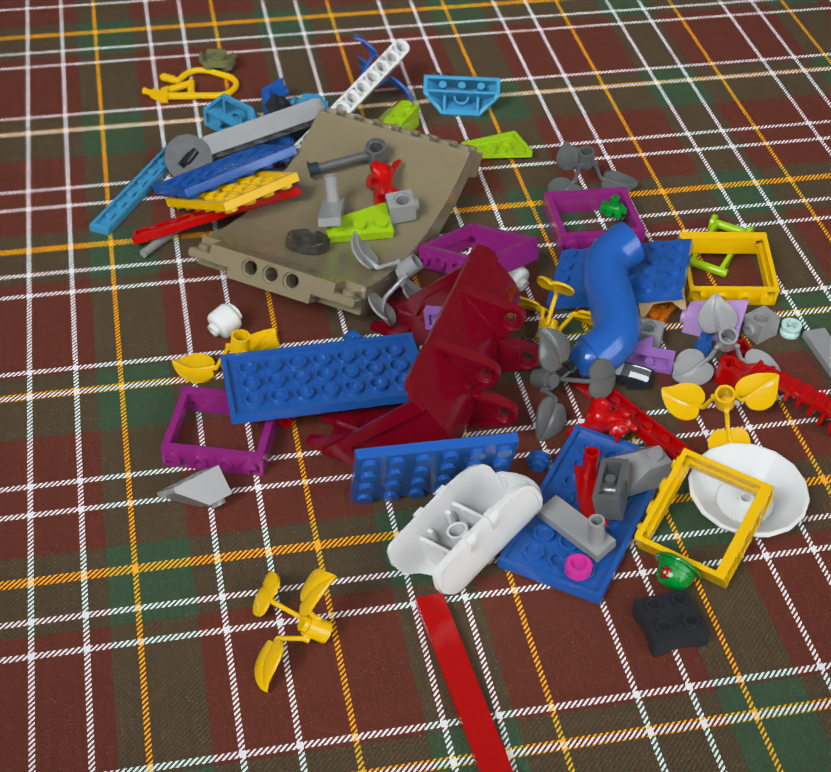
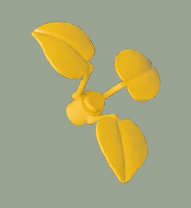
M538 276L537 283L542 288L554 291L549 310L540 306L534 300L520 296V305L524 309L540 313L538 329L551 328L562 332L572 318L593 326L590 312L579 310V312L573 311L560 327L557 325L558 321L552 318L558 293L573 296L575 292L572 287L563 282ZM537 331L535 339L539 341V334Z
M270 328L251 335L244 329L234 330L231 333L230 343L225 344V350L222 355L228 354L229 351L233 354L279 348L275 328ZM195 353L180 359H172V365L175 371L185 380L192 383H205L213 379V371H217L220 368L221 361L219 358L215 365L214 359L209 355Z
M756 373L745 376L737 382L735 390L729 385H721L715 390V394H711V398L706 402L704 391L694 383H680L670 387H662V399L667 410L675 418L683 421L696 419L699 409L704 410L715 401L716 408L724 412L726 430L718 429L710 435L708 449L728 443L751 444L749 434L744 428L736 427L730 429L729 411L734 408L735 399L739 403L745 402L747 407L752 410L761 411L770 408L777 398L779 374Z
M315 569L311 572L301 590L300 599L302 602L299 606V613L273 598L280 586L279 575L273 571L266 575L263 586L256 594L253 603V614L257 617L263 616L269 605L272 604L299 619L297 629L301 631L302 636H276L274 641L268 640L264 644L254 668L255 680L262 691L268 693L269 682L283 654V641H303L309 643L310 639L323 644L329 639L333 628L332 622L316 615L312 610L330 584L337 578L336 575L322 569Z

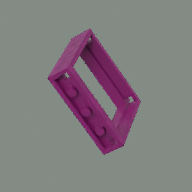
M613 187L544 192L542 210L559 254H561V251L567 250L563 249L564 245L568 249L588 248L596 238L606 231L594 230L566 233L559 213L598 211L602 201H610L612 195L620 197L619 202L623 203L627 208V214L623 215L628 226L634 231L640 243H644L646 230L626 188Z
M470 223L418 245V255L423 267L443 273H449L465 263L469 255L458 252L468 247H473L476 244L490 247L493 252H496L495 254L498 256L497 261L507 272L539 259L537 237L476 223Z
M183 385L161 444L163 465L199 470L219 465L222 472L264 476L279 425L278 419L265 421L257 452L176 443L187 411L230 415L226 390Z

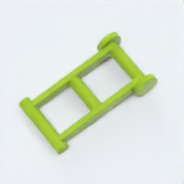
M717 214L712 215L708 225V232H716L717 229L727 232H754L755 229L751 225L746 229L718 220L719 215ZM693 253L690 259V266L724 278L728 274L727 267L735 254H727L719 267L698 260L702 253Z

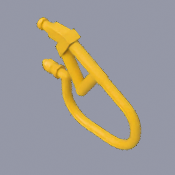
M195 67L184 71L178 77L162 73L159 76L160 79L174 85L161 87V90L143 87L142 94L150 96L151 99L161 101V103H168V100L216 99L224 93L229 96L233 95L239 89V81L234 75L226 72ZM194 74H209L227 79L233 83V86L223 92L197 93L195 92V81L193 79L184 80ZM187 89V92H177L180 90Z

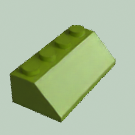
M401 100L386 110L377 120H381L386 124L399 125L404 129L415 130L419 125L420 104L412 103L409 100Z

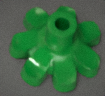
M612 195L610 201H602L599 212L605 213L607 217H611L614 214L616 219H621V214H627V208L623 203L619 202L620 197L618 195Z

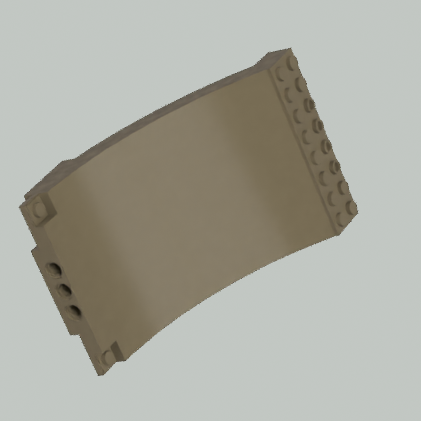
M327 107L326 111H318L297 154H295L291 163L284 171L297 172L301 194L248 210L243 216L226 227L203 235L199 246L189 247L188 254L198 258L197 263L227 272V278L307 304L320 302L357 315L373 313L374 311L368 302V296L371 292H374L382 298L398 281V276L395 272L397 265L381 270H375L374 268L369 270L355 257L351 248V241L328 243L324 227L318 226V215L322 200L326 198L325 174H337L339 197L345 196L346 205L343 215L374 206L373 191L375 189H368L366 187V178L371 174L370 165L367 160L321 171V174L310 178L307 162L313 163L318 161V163L364 152L366 142L372 138H381L386 142L387 163L390 166L398 159L402 161L394 173L392 185L401 191L411 189L413 198H418L419 210H416L417 220L392 224L394 229L393 238L362 240L376 254L379 265L395 261L399 257L404 260L410 254H415L419 258L418 245L438 236L459 199L468 177H477L483 153L476 151L477 147L458 144L457 141L440 139L435 135L422 134L417 130L404 129L399 125L386 124L381 120L369 119L363 115L351 114L345 110Z

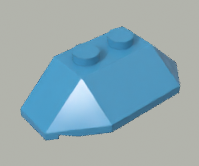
M424 75L423 94L441 116L480 117L500 97V78Z
M225 93L203 108L204 125L217 132L259 117L253 107Z

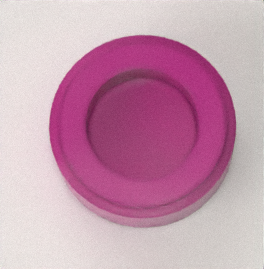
M572 554L565 560L564 572L572 580L584 581L591 576L593 563L586 555Z

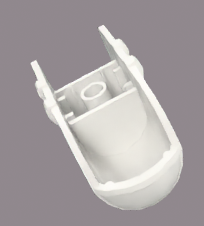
M485 464L469 466L446 486L441 485L435 491V497L424 508L420 507L413 514L414 518L390 542L387 549L390 563L400 572L432 575L435 589L440 594L454 595L461 592L539 513L543 506L542 492L533 480L524 475L504 471L495 473L490 466Z

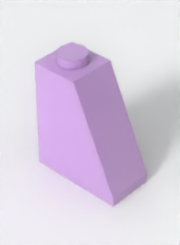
M725 300L737 314L738 322L734 329L737 331L739 338L749 301ZM690 301L687 310H682L680 322L684 323L683 333L700 336L702 330L698 324V316L706 301ZM714 333L713 340L716 341L718 336L717 333Z

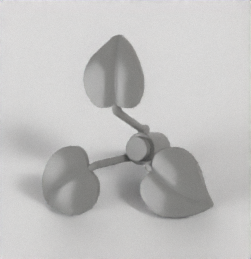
M355 231L351 238V248L357 260L369 270L372 268L381 270L397 265L395 272L398 276V281L382 298L374 292H371L368 296V302L373 311L388 326H392L396 322V314L393 308L386 303L387 298L399 286L403 288L406 298L420 291L422 288L409 279L423 269V264L415 254H410L404 260L399 257L395 261L379 265L376 254L361 240L357 231Z
M715 293L704 303L698 316L699 327L704 333H717L718 337L714 349L706 358L697 349H686L679 353L674 362L672 378L678 383H694L698 386L707 383L714 374V368L708 362L718 350L729 352L735 349L738 359L746 364L758 363L761 359L764 361V364L768 366L773 365L776 367V370H781L773 358L762 350L750 349L747 351L745 358L742 357L739 349L740 345L736 343L738 333L734 329L738 322L737 314L732 306L723 300L718 293Z

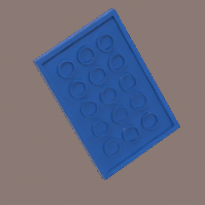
M258 144L152 185L155 194L171 195V197L179 196L180 199L187 197L190 200L199 197L200 192L205 190L206 192L217 190L220 184H232L240 176H252L255 174V170L260 168L261 170L272 168L275 162H287L291 160L290 156L297 154L295 146Z
M678 238L670 241L657 240L641 243L644 251V260L628 270L636 302L683 300L693 248L692 239ZM588 248L561 251L553 281L563 282L572 287L575 292L573 296L558 293L554 310L588 307L581 271L585 252ZM551 290L546 302L548 310L554 295V291Z
M517 432L355 449L349 493L351 502L357 501L358 504L364 505L373 502V499L382 498L386 502H391L399 499L400 496L408 495L412 499H418L426 493H435L441 485L446 486L459 473L474 464L488 465L495 473L500 471L509 472L519 443Z

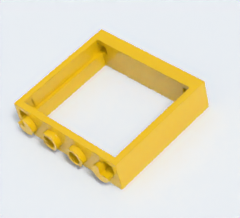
M679 232L678 238L692 239V253L757 254L764 287L694 286L689 264L684 291L686 305H689L690 301H707L715 293H718L723 300L749 301L748 305H775L780 289L766 232Z
M684 448L680 456L676 460L673 459L671 464L672 471L668 478L664 477L659 486L660 493L656 500H651L646 510L647 516L643 523L640 522L637 525L638 530L634 535V539L639 549L654 556L658 552H669L683 558L701 573L702 578L726 589L775 496L774 487ZM690 468L755 496L717 570L651 541Z

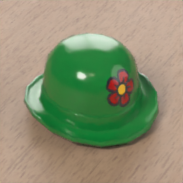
M658 552L654 556L655 560L659 562L656 572L657 580L662 586L671 591L687 589L695 578L702 579L701 573L693 565L673 553Z

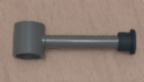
M372 138L366 142L364 152L318 163V161L309 163L308 161L307 167L310 178L321 174V171L367 160L369 165L375 160L388 162L386 142L381 138Z

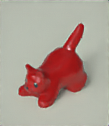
M400 159L394 161L391 166L387 162H380L378 160L371 163V174L366 178V187L368 189H375L373 191L374 205L380 204L382 201L386 203L385 194L401 191L392 185L394 173L402 162Z
M603 397L595 398L590 402V407L585 412L584 423L578 424L603 434L613 435L616 444L629 431L636 433L639 430L630 421V414L622 408L612 410L608 401ZM575 425L569 428L566 434L570 435Z

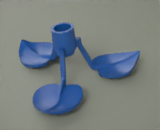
M356 33L353 39L359 40L370 54L368 62L360 56L357 57L360 65L359 70H363L358 76L359 78L371 66L370 64L374 56L378 58L379 54L367 40ZM388 77L379 84V86L386 82L394 84L413 103L408 89L396 78Z

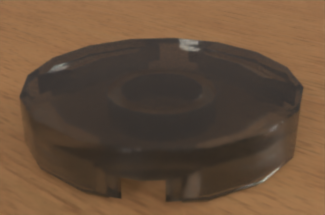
M294 229L287 233L285 246L299 254L321 255L329 250L330 238L320 231H315L314 234L310 233L309 229Z

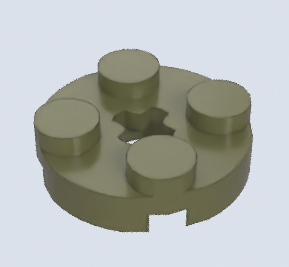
M206 49V53L199 52V63L206 70L221 68L222 70L230 71L236 64V54L232 52V55L227 54L225 49Z

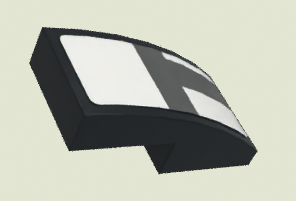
M625 362L615 370V383L625 382L627 390L650 389L656 373L655 370L648 367Z

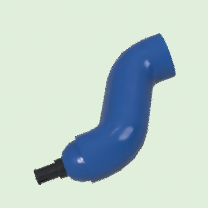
M618 222L608 228L593 241L585 252L581 269L582 284L593 327L590 331L577 338L576 344L571 348L569 361L565 362L563 367L556 371L559 377L577 378L580 376L584 379H590L589 368L593 361L598 358L608 359L614 369L617 370L630 358L637 348L641 332V319L628 270L644 260V251L634 231L624 222ZM559 381V384H558L557 387H559L560 385H562V384L565 383V382Z

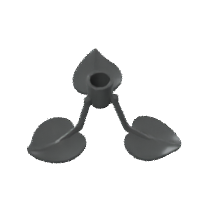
M565 141L557 153L556 164L564 171H571L575 168L574 179L571 182L565 177L555 178L548 184L547 192L582 190L581 186L575 184L580 170L587 171L592 166L595 167L598 179L602 181L601 188L625 187L627 192H629L638 185V181L619 171H606L602 177L598 167V160L594 159L595 150L593 147L582 146L577 148L568 141Z
M551 328L538 329V357L542 368L534 369L530 375L531 385L535 388H541L540 392L549 396L544 397L538 407L535 430L536 441H544L556 436L565 425V407L563 404L557 403L558 398L549 391L556 388L559 381L589 384V395L594 399L598 397L606 398L613 391L616 381L615 369L606 358H598L593 361L589 368L590 379L559 377L555 371L562 367L561 362L568 359L570 343L564 333Z

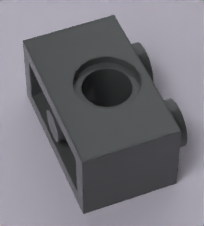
M601 459L592 500L595 514H601L607 520L623 521L632 482L628 459Z

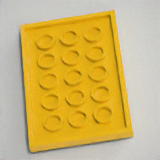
M255 171V174L252 176L236 178L237 181L232 184H220L217 190L200 192V196L188 200L187 197L180 199L177 196L168 197L165 200L168 207H176L177 210L186 208V210L215 211V213L225 211V214L237 211L238 206L243 204L248 206L256 203V199L259 197L267 198L275 194L274 191L278 189L286 190L293 187L292 183L299 181L297 172Z

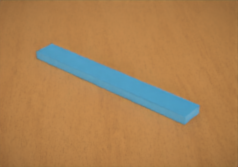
M166 146L89 224L90 231L109 236L153 190L152 185L159 183L169 173L164 161Z

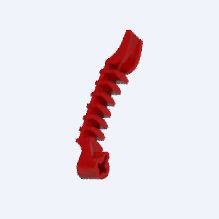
M730 355L720 358L713 376L716 384L720 386L729 385L735 389L737 382L745 376L756 373L779 374L778 392L780 390L785 392L783 400L788 401L792 397L796 398L794 406L797 408L804 405V403L809 405L806 412L808 416L813 415L816 410L821 412L816 421L818 426L825 423L828 417L831 419V398L826 396L825 392L815 390L811 384L806 385L798 377L793 378L787 375L786 371L776 370L775 366H768L761 359L758 363L746 364ZM830 422L829 425H828V431H829V434H830V435H831V422Z

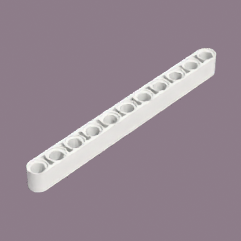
M403 39L395 40L330 108L345 110L347 113L352 114L403 60L409 51V44ZM309 130L293 145L296 151L300 148ZM295 155L290 156L291 160L284 162L287 167Z

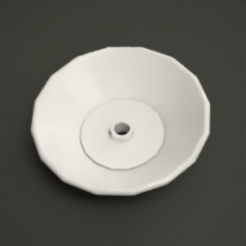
M728 443L710 448L702 455L774 487L775 496L754 537L768 538L788 532L805 517L810 502L806 480L793 463L776 451L755 444ZM691 469L688 476L690 497L701 514L721 529L736 534L755 496Z

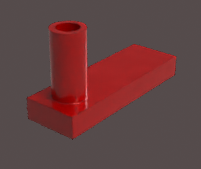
M593 446L584 449L582 465H574L573 471L575 473L574 481L579 512L588 519L591 515L595 514L592 496L600 467L598 466L600 451ZM605 519V526H608L607 519Z

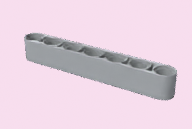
M314 98L200 138L210 148L212 160L310 127L318 111H325L321 98Z

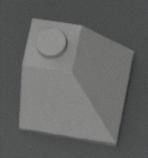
M660 445L641 447L607 457L628 459L632 479L628 497L658 488L663 478H668L671 473L672 461Z
M219 465L200 470L156 492L160 498L198 507L210 505L212 509L225 503L224 498L232 494Z

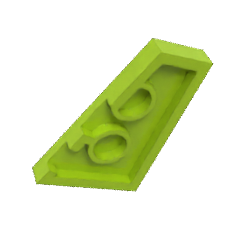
M515 130L461 143L462 145L467 144L477 147L476 151L483 153L482 159L532 157L533 152Z
M385 202L343 215L341 226L324 227L328 243L350 242L355 231H357L361 240L394 237V229Z

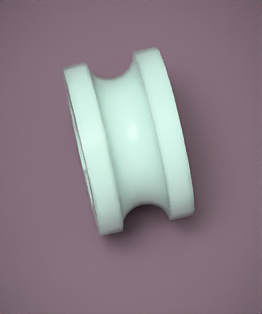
M795 318L783 319L779 330L780 335L786 339H797L801 333L802 323Z

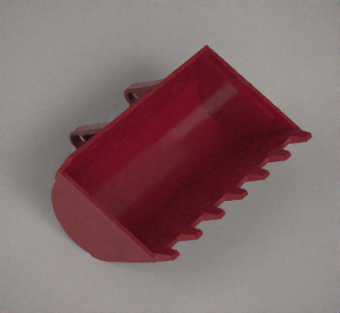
M480 244L474 245L466 262L404 301L387 300L386 303L393 308L396 314V322L392 326H388L385 321L373 320L370 330L383 336L412 332L419 353L404 381L409 401L395 405L322 413L319 416V420L335 428L330 436L309 434L305 441L306 445L321 451L322 455L353 465L355 449L462 438L466 429L509 425L516 421L519 413L517 404L507 399L508 397L484 389L497 383L502 372L528 370L536 367L539 364V346L509 335L523 325L526 311L520 305V293L515 281L497 261L498 256L490 247ZM425 306H440L442 308L431 330H426L424 320ZM523 353H532L535 359H528ZM500 408H507L512 414H505Z

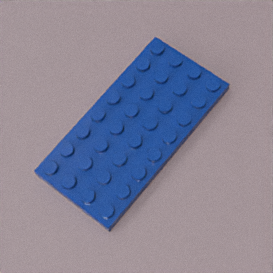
M412 332L220 355L231 424H245L280 418L395 405L409 401L404 381L419 353Z
M576 424L539 487L542 492L543 505L557 495L579 511L574 481L575 473L573 471L574 465H582L584 449L586 447L593 446L598 448L600 451L599 460H601L602 458L611 457L641 448L642 446L621 439L616 444L614 437ZM658 488L628 497L623 521L608 520L605 532L616 539V547L598 562L554 530L536 514L505 546L498 558L497 567L600 605L637 531V525L642 521L647 507ZM583 554L589 557L593 563L591 576L584 581H575L567 577L564 572V566L568 556Z

